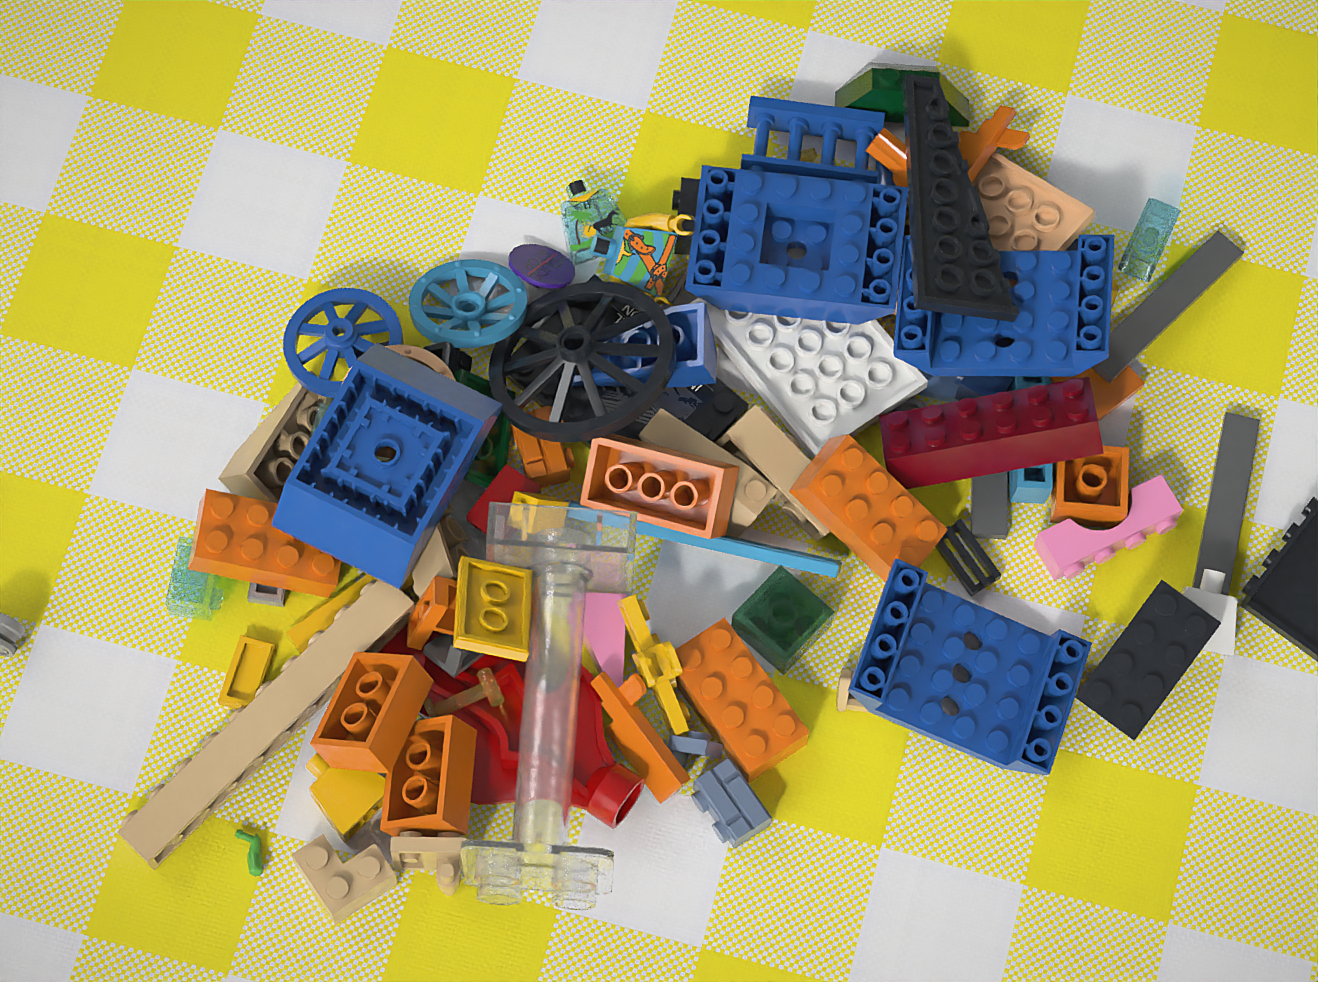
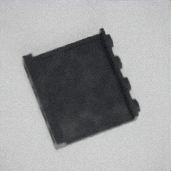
M1313 496L1301 512L1306 517L1300 526L1293 522L1282 537L1286 544L1279 552L1273 548L1262 563L1266 570L1259 578L1254 574L1242 589L1246 597L1240 606L1318 662V499Z

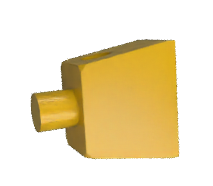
M316 753L306 764V768L317 778L309 788L311 797L338 836L346 844L383 808L385 778L377 772L331 768L319 753Z

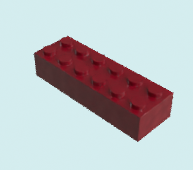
M1090 377L1073 378L1063 382L1035 385L1020 390L999 392L976 398H965L955 402L928 405L922 408L879 415L886 470L906 490L1104 454Z

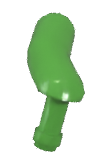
M237 829L236 838L251 843L247 855L249 873L255 877L260 876L264 872L261 839L257 833L255 836H252L241 829Z

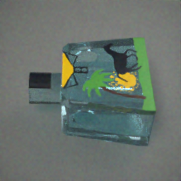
M583 180L574 181L566 187L570 200L560 204V218L569 259L574 266L599 258V256L590 254L591 243L596 234L613 238L616 226H625L627 219L606 189H599L589 193Z

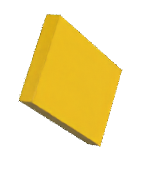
M461 556L458 564L453 647L526 662L530 645L533 571Z

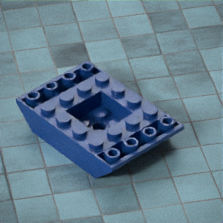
M702 165L685 289L719 310L850 323L854 325L895 313L908 187ZM791 248H801L805 251L806 255L800 259H793L787 252Z
M375 343L356 359L287 478L271 524L272 527L401 590L501 412L503 404L379 343ZM385 446L392 447L396 451V456L389 462H381L376 458V453L380 448Z

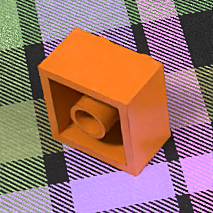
M1103 445L1104 454L1052 463L1053 489L1051 491L1050 523H1060L1069 518L1078 525L1114 528L1122 523L1128 512L1129 448Z

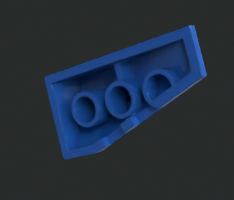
M705 302L671 306L664 309L663 311L670 322L676 341L675 367L667 387H689L716 383L717 351ZM649 321L605 342L659 345V336L657 329ZM600 355L643 384L650 377L658 357ZM596 367L591 371L596 386L625 387ZM575 375L572 386H584L581 375Z

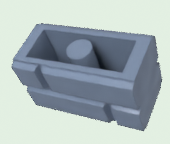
M731 758L721 762L694 781L693 790L695 793L691 797L702 813L708 811L715 821L712 824V828L722 843L729 841L733 848H737L770 826L771 815Z

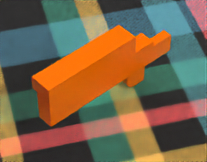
M1000 105L992 118L985 119L976 133L964 130L959 133L960 142L958 146L963 160L967 159L969 165L968 175L971 184L997 147L1016 150L1023 147L1029 140L1030 134L1028 132L1007 128L1016 116L1014 108Z
M605 671L600 673L590 684L602 698L601 705L613 719V722L605 730L638 775L645 779L646 786L661 804L674 796L691 778L635 704L646 693V685L642 677L636 672L617 688Z

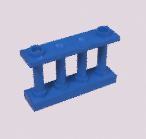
M750 96L747 127L756 128L753 155L742 154L740 169L877 184L879 171L868 170L869 153L865 150L883 129L885 113ZM770 130L790 133L787 159L766 157ZM803 135L824 137L820 164L800 161ZM837 139L857 142L854 168L834 166Z

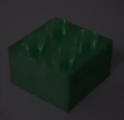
M780 565L732 614L731 626L740 638L781 674L785 675L830 628L835 611Z

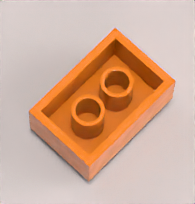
M354 652L310 742L311 746L331 768L391 774L434 680L413 655Z
M454 715L414 722L391 774L386 773L380 830L393 837H400V833L406 831L422 833V837H437V834L441 832H455L460 834V836L467 835L477 736L476 729Z

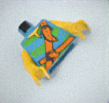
M654 212L630 218L625 223V226H616L613 238L596 234L591 243L590 254L606 259L604 273L610 276V282L634 287L650 296L659 306L663 303L673 306L669 300L660 296L678 234L689 236L694 233L684 231L682 222L685 219L695 220V218L685 214L675 217L671 214Z

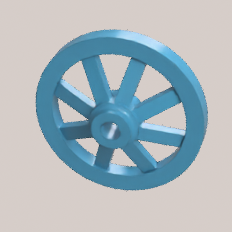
M457 260L437 266L417 280L409 296L410 318L415 328L429 340L435 343L447 341L455 348L482 347L505 339L520 327L528 310L527 291L522 280L507 267L485 260ZM468 276L486 278L478 292L469 291ZM456 278L459 293L454 297L438 286L443 282ZM497 283L502 284L509 290V292L486 302ZM429 293L447 308L423 305V302ZM514 303L509 314L493 313ZM429 318L444 319L449 321H446L438 325ZM483 324H493L483 329L480 328Z

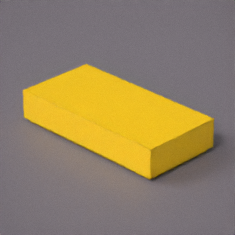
M240 635L218 698L219 705L237 710L242 706L246 708L256 698L255 694L265 682L276 650L274 643Z

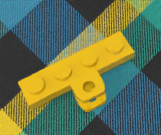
M634 594L616 601L637 652L632 654V657L646 685V689L651 687L669 734L677 736L689 731L687 722L691 721L689 711L684 701L678 702L673 688L677 687L675 677L683 674L673 645L670 641L661 643L656 633L650 634L646 624L650 616L642 599L637 601Z

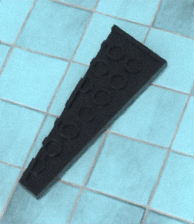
M906 74L902 81L914 309L1014 322L1019 315L1018 307L1013 305L1009 294V289L1011 288L1009 280L1004 278L999 265L1001 257L998 249H994L988 232L990 225L977 188L971 184L968 175L969 165L967 159L963 160L958 146L960 139L957 131L954 132L948 117L950 110L940 81L936 78Z

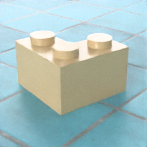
M324 834L292 854L296 868L334 925H337L398 884L395 872L376 844L371 845L343 864Z

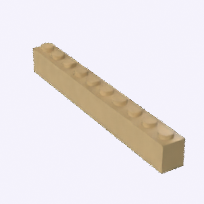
M379 579L377 581L372 580L366 584L360 592L361 597L352 606H344L334 617L335 622L326 631H318L309 640V647L299 657L297 655L291 657L283 665L282 673L273 682H265L257 690L256 698L246 708L244 706L238 708L230 716L229 724L220 733L214 732L202 744L203 749L193 759L187 758L175 770L176 775L166 785L160 784L148 796L149 801L139 811L134 810L123 819L121 828L117 831L121 838L155 870L333 697L354 652L378 653L408 624V617L415 608V604L401 590Z

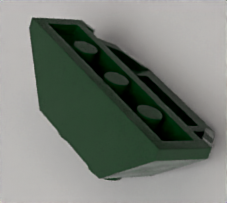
M870 62L835 92V107L885 113L884 122L904 123L902 81L905 75L936 78L940 81L950 110L948 117L951 126L969 127L970 124L969 100L936 66Z

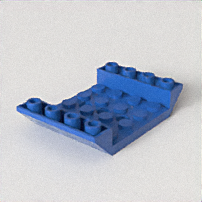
M903 235L893 348L895 358L932 376L1075 377L1109 358L1114 235H1079L1078 251H999L1001 257L999 265L1004 278L1014 279L1018 282L1016 286L1009 289L1013 305L1018 307L1019 315L1014 322L914 309L910 235ZM1005 337L1014 341L1011 346L1005 348L995 344L999 339Z
M895 558L848 691L870 713L996 767L1012 771L1049 775L1092 643L1061 629L1049 636L926 583L929 572ZM966 633L974 634L978 638L980 643L978 650L974 651L966 647L964 643V635ZM955 665H960L967 670L969 675L967 683L958 682L954 678L953 667ZM943 698H951L955 701L958 708L956 715L951 716L943 711L941 705Z

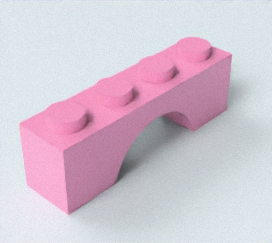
M1161 474L1131 488L1128 494L1127 516L1118 526L1108 530L1095 531L1083 528L1069 518L1038 533L1034 547L1054 581L1064 576L1066 579H1071L1081 574L1085 570L1084 566L1095 561L1098 565L1109 561L1116 555L1115 551L1127 547L1128 550L1134 549L1147 540V536L1158 532L1159 535L1169 532L1177 526V520L1183 509Z

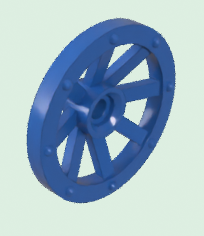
M356 288L332 289L310 298L292 315L283 337L284 356L291 374L303 387L315 394L334 398L343 382L330 381L338 358H345L350 370L357 359L355 353L358 350L365 353L374 345V343L360 336L389 331L388 346L403 345L402 328L392 307L376 294ZM354 305L345 318H339L334 306ZM367 308L383 319L356 324ZM324 311L329 321L327 325L308 323L315 315ZM300 335L322 337L297 354ZM325 350H328L319 377L311 374L303 366Z

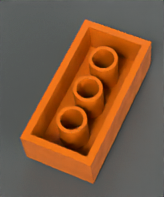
M611 433L592 439L580 505L691 535L714 539L726 535L739 466Z
M849 434L829 438L789 490L803 506L885 583L895 558L919 568L948 530Z
M206 489L200 500L188 570L329 598L338 584L341 561L272 527L271 524L278 506L277 503Z
M725 617L675 649L683 671L682 675L675 677L678 690L716 742L723 744L724 753L728 758L732 759L748 784L807 745L809 730Z

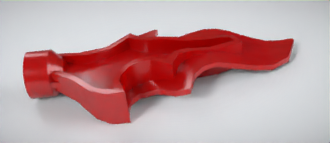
M408 624L378 652L383 654L413 655L434 680L420 709L419 714L429 719L454 715L477 730L470 803L476 805H496L521 801H555L587 810L589 814L614 829L626 818L644 788L645 779L613 759L603 733L601 697L590 684L594 680V676L578 660L571 681L564 687L551 689L534 675L529 655L526 662L485 654L454 678L423 654L424 646L441 633L433 631L421 650L407 647Z

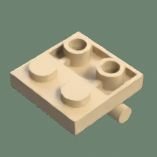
M413 831L401 832L400 837H391L390 852L394 870H436L438 888L447 896L455 894L460 883V871H468L469 867L467 838L460 837V834L455 832H441L437 834V837H422V833Z

